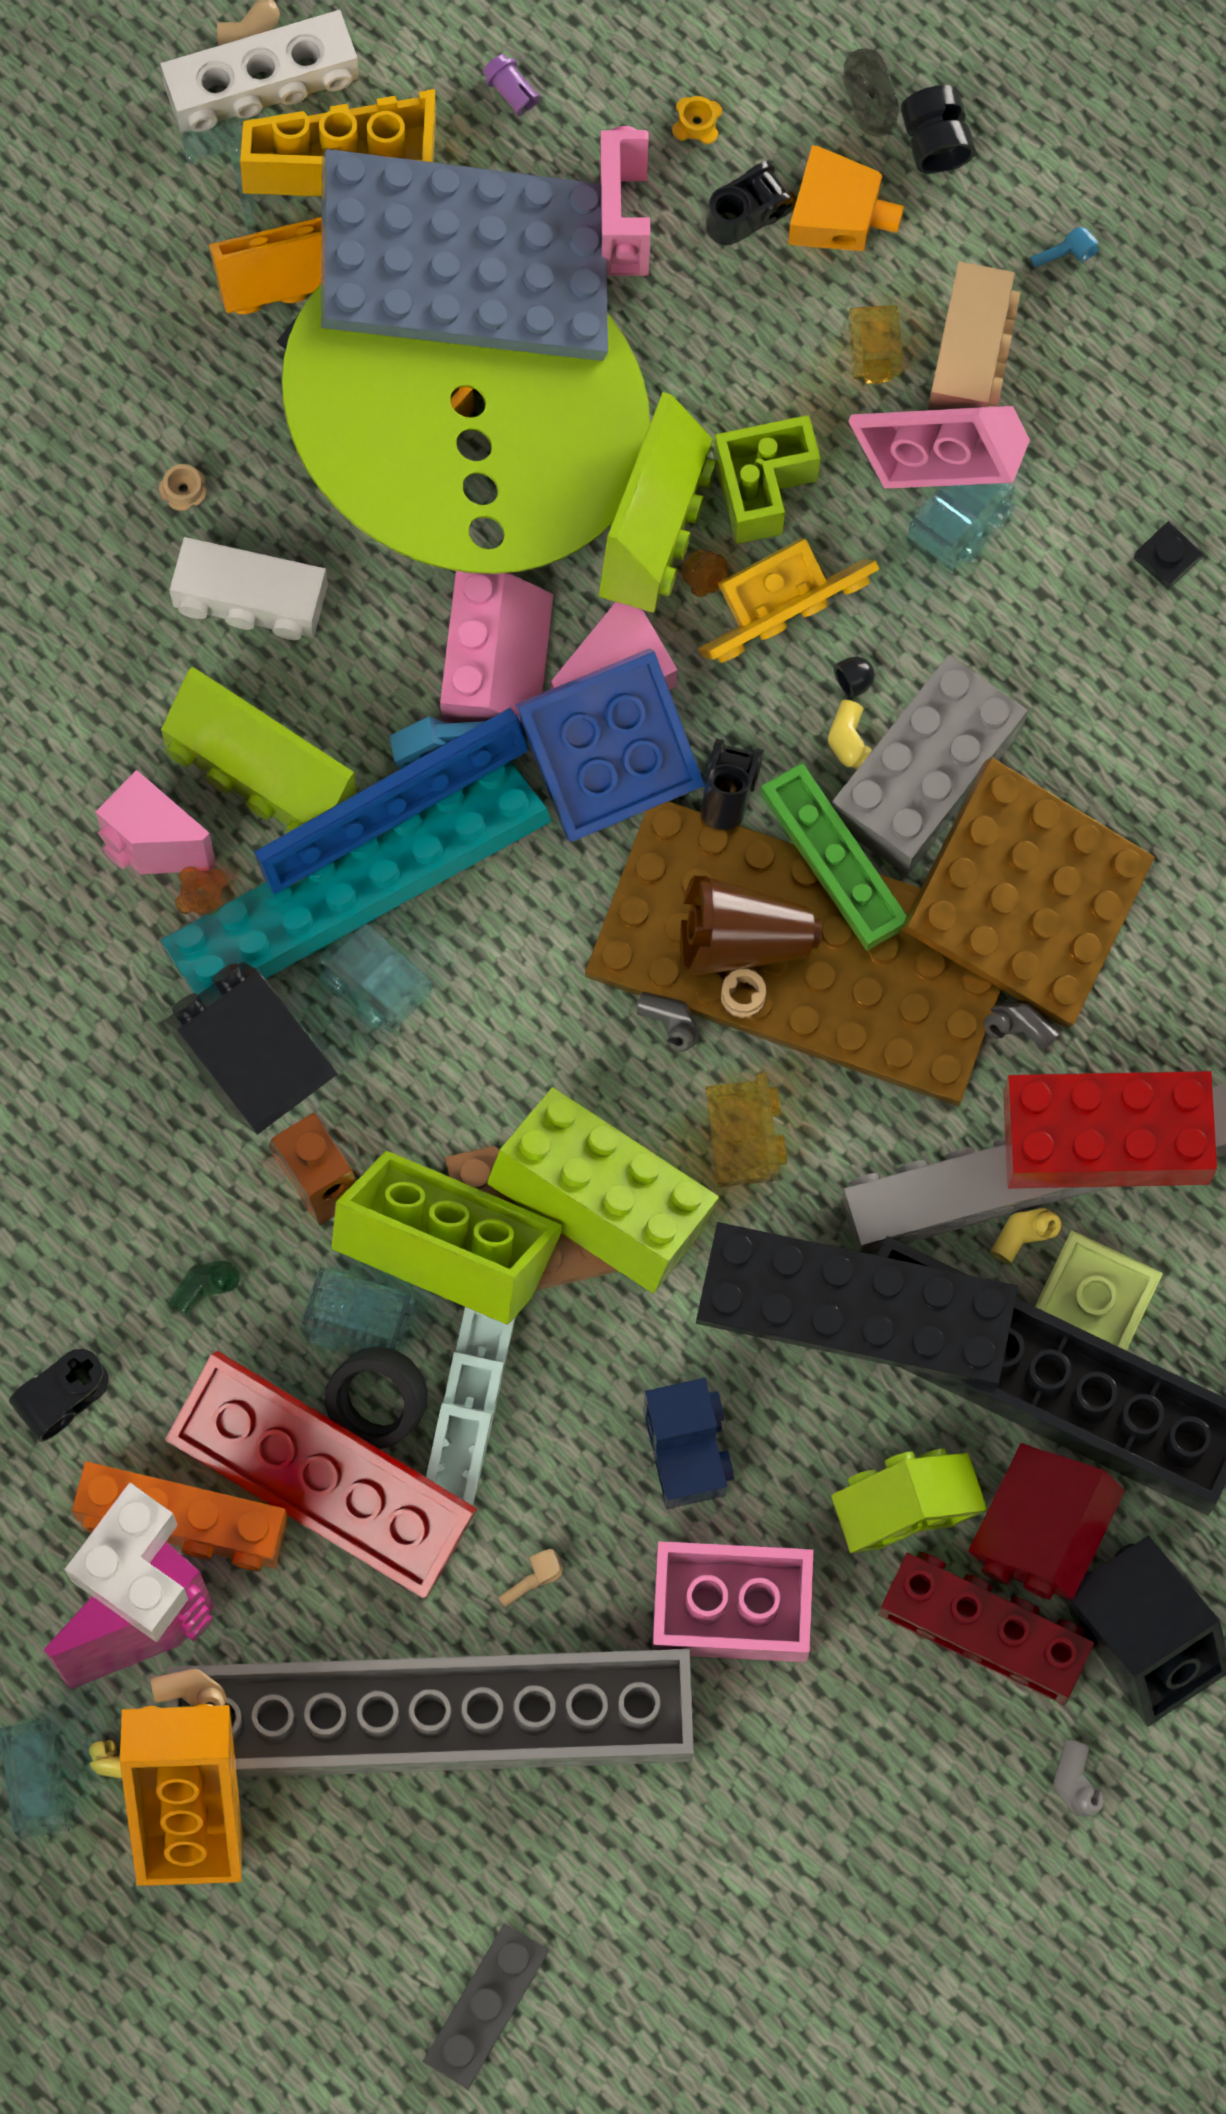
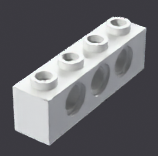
M340 10L160 63L164 87L180 133L188 130L203 132L213 128L218 121L235 116L238 118H250L257 115L265 107L278 103L284 105L296 104L304 100L308 94L324 89L332 92L339 91L348 87L352 81L359 79L358 58ZM303 59H313L316 61L309 66L297 64V62ZM259 72L271 74L270 77L261 80L252 77ZM217 85L226 87L220 93L207 91L209 88Z

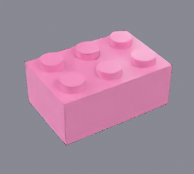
M658 1541L652 1650L690 1649V1656L807 1662L810 1652L814 1549Z

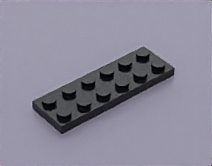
M717 1222L696 1324L997 1388L1000 1381L1018 1285Z

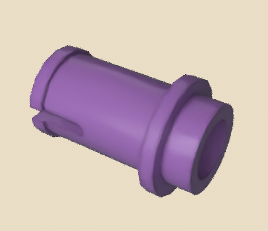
M505 54L498 55L483 70L484 75L487 77L485 83L489 87H495L514 109L515 114L522 116L525 113L523 107L529 111L539 102L541 96L534 91L516 69L517 62L514 58L508 59Z

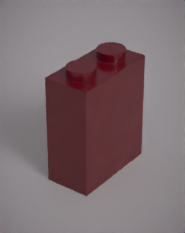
M1020 1443L968 1552L983 1565L981 1572L998 1583L1009 1585L1011 1579L1024 1583L1023 1587L1027 1591L1041 1598L1051 1600L1053 1594L1073 1600L1125 1490L1105 1470Z

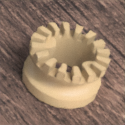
M738 969L731 972L725 978L722 985L721 1002L725 1010L730 1012L732 1016L750 1018L763 1008L766 997V984L757 972L750 969ZM740 982H748L749 985H753L757 990L751 995V1003L749 1004L737 1003L730 995L736 991V986Z

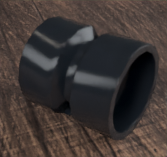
M949 85L927 87L913 93L902 102V117L907 133L910 137H913L910 146L916 167L920 172L935 174L954 170L970 162L975 156V145L970 127L964 123L966 113L960 92L956 87Z

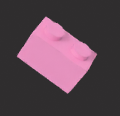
M138 770L96 811L100 827L98 834L104 841V844H106L102 849L108 858L122 869L130 865L139 874L210 871L216 865L210 833Z

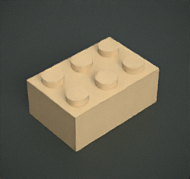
M958 261L928 410L998 407L1021 294L1019 291L1012 290L1015 272Z

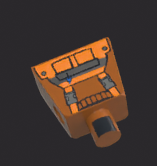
M312 1113L274 1136L270 1141L269 1149L320 1226L335 1216L336 1201L356 1180L349 1164L315 1113ZM340 1184V1187L336 1191L327 1196H323L329 1188H331L334 1185Z

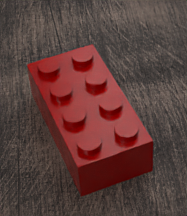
M1212 1071L1008 1075L1003 1091L1008 1189L1210 1185L1217 1171Z

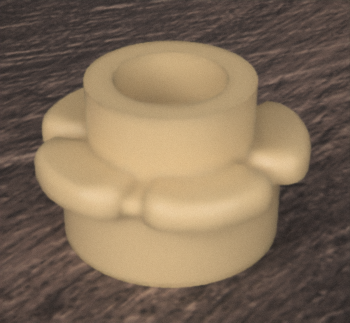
M175 465L165 473L163 480L160 482V496L163 500L169 502V506L172 509L178 511H186L192 505L198 506L203 502L207 494V490L204 487L205 477L199 470L190 465ZM181 485H186L188 487V490L185 492L179 491V487Z

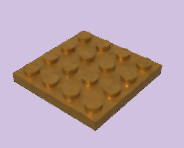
M991 757L984 761L901 930L1021 1002L1031 1004L1041 1014L1068 1028L1075 1024L1155 856Z

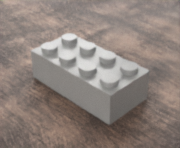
M948 654L834 798L832 806L857 841L906 876H909L960 811L984 761L991 757L999 761L1021 733L1028 710Z

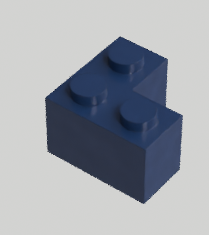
M706 1378L645 1391L643 1413L666 1509L726 1496V1482L734 1480V1473L728 1450L719 1452L716 1441V1432L722 1431L721 1421H724L723 1408L718 1391L709 1392Z

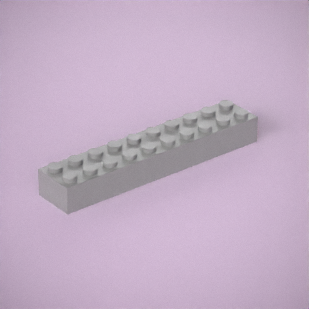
M690 1649L167 1667V1674L188 1669H199L223 1688L226 1694L225 1705L230 1707L237 1778L692 1762L694 1755ZM182 1698L167 1701L168 1707H192Z

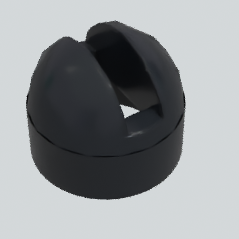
M859 656L846 658L834 664L833 667L836 680L849 699H853L869 690L875 678L873 665L867 659Z

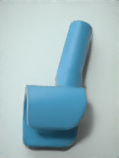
M1077 227L1066 236L1064 242L1031 256L1030 260L1033 267L1036 268L1072 252L1079 262L1082 263L1098 252V241L1088 229Z

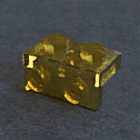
M767 1073L756 1074L755 1081L706 1086L705 1095L717 1188L777 1181L779 1165L787 1164L784 1135H775L772 1118L780 1116V1100L777 1086L768 1087Z

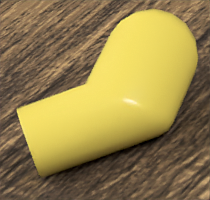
M842 700L828 735V744L841 764L845 767L852 766L857 771L872 752V749L864 745V741L856 732L864 708L854 701Z
M1046 1208L1025 1210L1012 1214L991 1248L990 1254L1001 1262L1011 1265L1023 1244L1056 1237L1062 1228L1060 1217Z

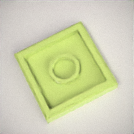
M1071 1230L1035 1307L1127 1351L1163 1273Z

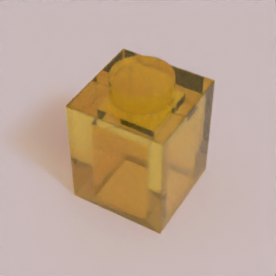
M898 305L850 308L847 330L852 380L864 379L867 383L880 384L891 380L892 377L900 376L903 353Z

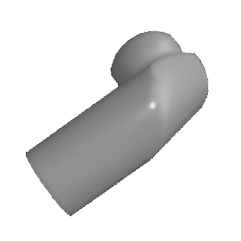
M1065 1740L1054 1779L1055 1789L1068 1809L1074 1814L1081 1817L1097 1814L1104 1804L1103 1794L1100 1790H1095L1083 1774L1090 1747L1081 1742Z

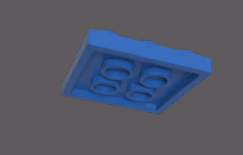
M651 648L515 704L563 832L569 842H573L705 786L657 656Z

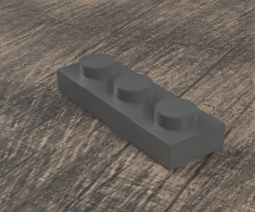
M504 1923L429 2049L423 2063L469 2090L547 1957L549 1950Z

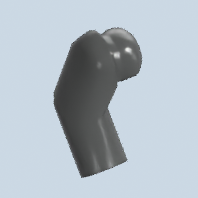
M1027 1002L998 1004L990 1009L993 1012L984 1020V1028L989 1036L998 1039L1003 1038L1005 1034L1025 1033L1042 1050L1049 1046L1060 1034L1050 1022Z

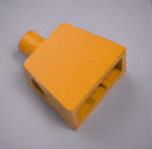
M812 145L790 222L788 244L864 251L871 227L898 234L904 206L879 200L882 174L879 171L822 147Z

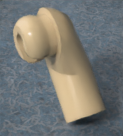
M256 0L241 22H217L218 46L273 30L278 24L280 17L275 1Z
M188 1669L150 1678L155 1703L182 1698L192 1707L199 1704H210L213 1706H223L226 1704V1694L221 1685L199 1669Z

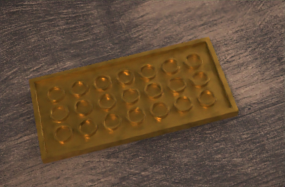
M669 801L645 812L585 971V977L639 996H641L642 992L681 1000L689 1006L693 1015L960 1107L986 1033L984 1020L993 1012L990 1009L996 1005L1001 990L904 931L866 951L794 844L742 826L730 830L715 829L703 821L700 812ZM879 874L906 915H908L921 888ZM694 875L708 876L810 908L813 911L814 919H820L821 921L820 945L817 949L811 950L808 958L741 968L757 972L766 984V997L763 1008L750 1018L732 1016L730 1012L725 1010L721 1002L723 982L735 970L704 975L687 974L689 969L683 968L680 950L681 920H688L689 911L692 906L683 903L689 881ZM740 982L736 986V991L730 995L737 1003L749 1004L751 1003V995L757 990L753 985H749L748 982Z

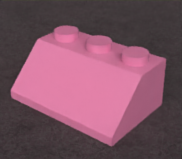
M1013 406L854 414L850 416L848 421L884 489L1013 483L1030 442Z
M456 571L440 699L441 721L446 723L482 722L511 708L518 716L522 730L525 731L515 704L543 693L554 594L510 573L480 574Z

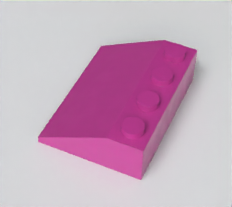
M167 1542L164 1543L150 1564L184 1587L189 1598L160 1639L155 1642L92 1596L44 1649L61 1679L69 1688H77L176 1648L187 1637L195 1641L212 1623L213 1617L209 1613L214 1608V1605L200 1571Z

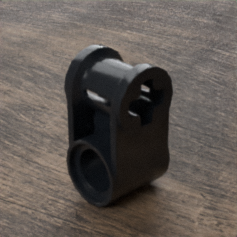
M764 161L755 165L744 175L712 193L706 218V231L712 240L722 245L735 244L762 227L777 222L794 209L797 196L794 192H787L774 175L775 167L770 161ZM723 212H730L735 214L738 218L725 219L722 218L719 214Z
M716 738L708 766L700 809V816L707 825L719 830L735 829L741 825L751 792H754L764 749L756 748L752 752L727 746L723 739Z
M74 1349L66 1353L44 1372L31 1378L19 1387L10 1397L9 1403L39 1442H44L67 1427L78 1414L92 1405L106 1392L109 1376L104 1365L101 1364L99 1358L94 1353L85 1349ZM80 1367L89 1372L92 1378L86 1385L77 1380L74 1374Z

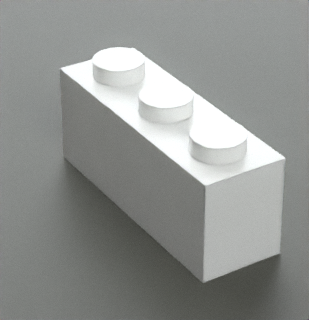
M184 537L169 591L173 607L178 608V611L187 617L205 619L207 615L224 618L229 625L239 629L250 630L256 625L273 629V633L281 638L299 640L301 636L314 638L328 583L326 568Z

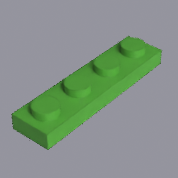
M801 763L762 785L760 795L866 951L903 931L901 927L907 917L906 913L805 765Z

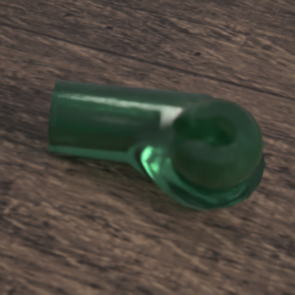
M227 1261L195 1264L188 1270L167 1304L188 1317L201 1296L223 1294L234 1290L240 1282L239 1271Z

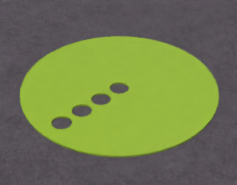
M320 284L308 298L297 316L288 338L283 359L282 397L287 426L295 449L319 490L353 525L384 546L418 562L465 573L500 574L539 568L579 551L599 537L614 521L649 429V401L636 357L626 338L608 313V353L603 361L321 328ZM460 387H470L477 390L484 399V411L480 415L471 418L458 414L451 405L450 398L452 392ZM467 430L481 432L488 438L491 444L490 455L481 461H472L465 458L457 448L458 436ZM472 474L488 476L497 487L496 499L487 505H478L471 502L463 491L464 480ZM478 518L494 520L503 530V542L494 549H484L477 546L469 535L470 524Z

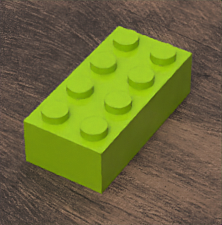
M554 1087L548 1091L501 1147L487 1181L488 1185L524 1209L562 1224L561 1233L652 1294L658 1290L704 1231L719 1199L718 1195Z

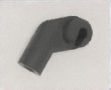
M641 993L637 1006V1015L662 1021L669 1037L667 1042L673 1050L684 1052L697 1043L699 1027L689 1006L685 1002L656 994Z

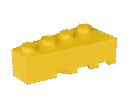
M435 89L420 91L417 98L397 101L396 96L376 99L377 104L351 109H349L348 104L330 106V111L307 116L304 111L243 121L240 156L243 194L322 197V158L326 149L434 163L436 127Z

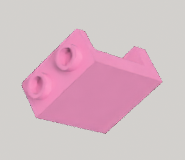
M619 126L612 130H601L600 136L602 257L606 258L607 276H649L650 217L621 218V182L647 181L648 131L637 130L630 126Z

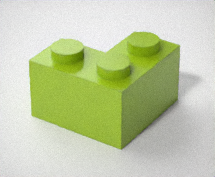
M809 415L715 434L713 459L717 460L716 471L735 545L782 535L785 510L779 489L818 481L821 457Z
M945 1448L926 1452L915 1458L914 1452H905L890 1457L884 1461L886 1469L880 1472L873 1469L853 1475L847 1479L849 1487L831 1495L850 1553L883 1549L918 1532L954 1527L988 1511L969 1453L947 1455Z

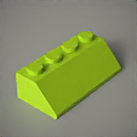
M662 392L607 536L598 597L652 613L656 610L660 596L669 597L677 574V568L672 567L674 558L684 559L691 532L685 531L687 523H697L704 496L698 495L701 486L710 488L717 465V460L710 459L713 438L672 394Z
M193 666L186 673L161 728L164 744L167 746L165 751L174 761L187 768L193 763L207 773L205 778L215 788L226 794L234 790L247 799L245 802L246 806L257 816L265 820H269L273 816L287 825L285 828L287 833L357 794L355 774L352 770Z
M386 1150L336 1201L331 1249L491 1319L509 1325L532 1299L560 1237L562 1224Z

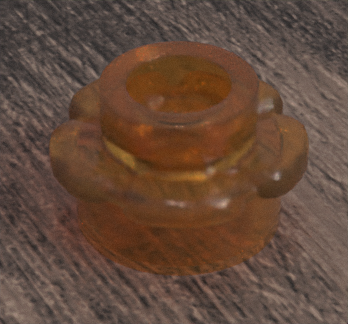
M706 550L696 551L686 560L683 566V580L692 587V594L697 597H705L708 592L714 593L720 589L718 583L727 577V562L721 554L715 555V553Z

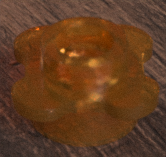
M192 866L186 867L180 872L181 894L175 899L178 911L183 914L192 912L198 915L207 914L210 916L219 912L221 907L224 906L222 902V889L228 884L226 874L218 869L213 870L211 873L200 872ZM204 888L206 893L200 896L197 894V890Z

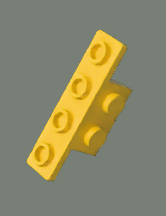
M800 538L718 583L738 627L701 646L698 650L702 658L712 660L718 658L720 663L731 660L746 650L743 645L744 643L758 635L761 640L771 638L787 628L785 621L801 613L803 617H808L826 608L829 605L826 598L841 590L847 595L867 586L871 582L868 576L880 568L876 560L862 559L825 579L807 540Z

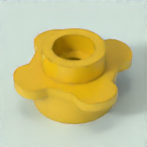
M701 96L681 98L676 104L679 116L678 122L672 127L674 137L680 141L688 138L697 139L706 145L714 143L718 139L716 122L722 116L720 104ZM700 118L702 122L695 124L693 119Z

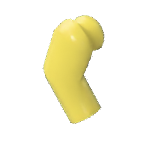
M111 1739L105 1742L92 1743L88 1750L92 1758V1762L89 1763L91 1769L100 1776L122 1779L120 1755L117 1756L116 1743Z

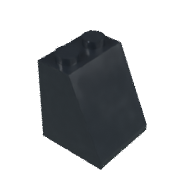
M243 961L239 965L233 963L221 969L213 977V984L200 994L193 993L178 1001L172 1008L173 1014L166 1018L164 1023L226 1112L258 1135L338 1074L261 973Z
M1149 1535L1136 1544L1132 1543L1122 1547L1114 1555L1113 1559L1096 1570L1086 1572L1074 1599L1066 1598L1072 1618L1078 1626L1087 1631L1085 1637L1095 1642L1093 1645L1094 1650L1147 1727L1226 1676V1644L1219 1618Z

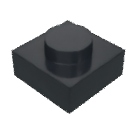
M1168 521L1135 552L1134 559L1169 590L1202 559L1203 552Z

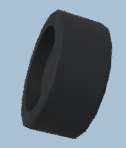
M374 1346L358 1350L334 1371L326 1386L325 1408L329 1419L375 1447L383 1449L395 1446L419 1424L427 1408L428 1390L422 1372L409 1357L395 1349ZM367 1370L380 1372L396 1384L404 1400V1410L399 1419L389 1425L374 1424L363 1418L353 1407L349 1396V1385L360 1372Z

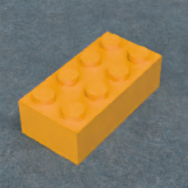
M199 1704L194 1707L168 1708L145 1706L140 1709H122L120 1768L137 1886L242 1882L243 1828L229 1705L213 1706L210 1704Z

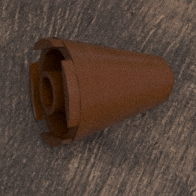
M694 875L689 881L683 904H690L692 906L689 911L688 920H681L680 928L681 959L683 968L689 969L687 974L704 975L804 959L809 957L812 949H817L820 945L821 921L820 919H814L813 911L810 908L708 876Z

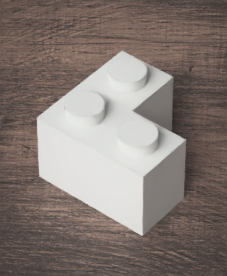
M129 1483L64 1570L73 1583L155 1642L160 1639L189 1599L184 1587L150 1564L178 1526L174 1514L136 1486Z

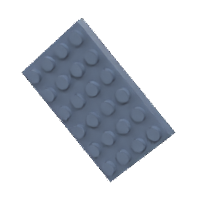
M326 149L322 158L321 328L603 361L608 353L607 268L606 258L602 257L601 184Z

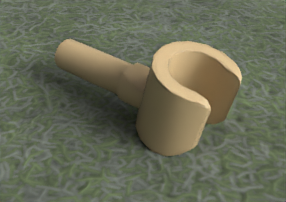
M547 1549L529 1558L534 1574L525 1577L498 1597L505 1608L529 1590L560 1579L563 1567L557 1552L553 1549Z

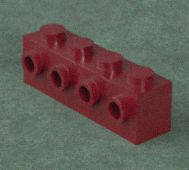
M919 1551L917 1556H914L908 1552L906 1553L877 1616L1065 1705L1095 1643L1085 1638L1087 1634L1085 1629L1064 1619H1059L1057 1624L1038 1615L1040 1609L1036 1605L1022 1598L1012 1596L1010 1601L991 1593L993 1586L979 1577L965 1574L962 1579L945 1571L946 1563L931 1554Z

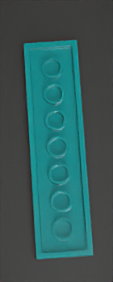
M510 761L275 895L265 882L162 938L161 943L192 993L200 994L213 984V977L221 969L233 963L239 965L243 961L256 968L266 979L552 821L545 805Z

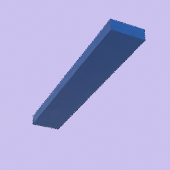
M511 708L506 709L254 851L262 874L271 891L275 895L528 752L529 747L518 716Z

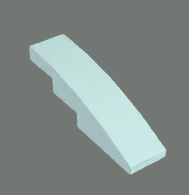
M465 1307L456 1351L453 1354L445 1397L441 1404L426 1478L473 1506L516 1317L509 1325H506Z

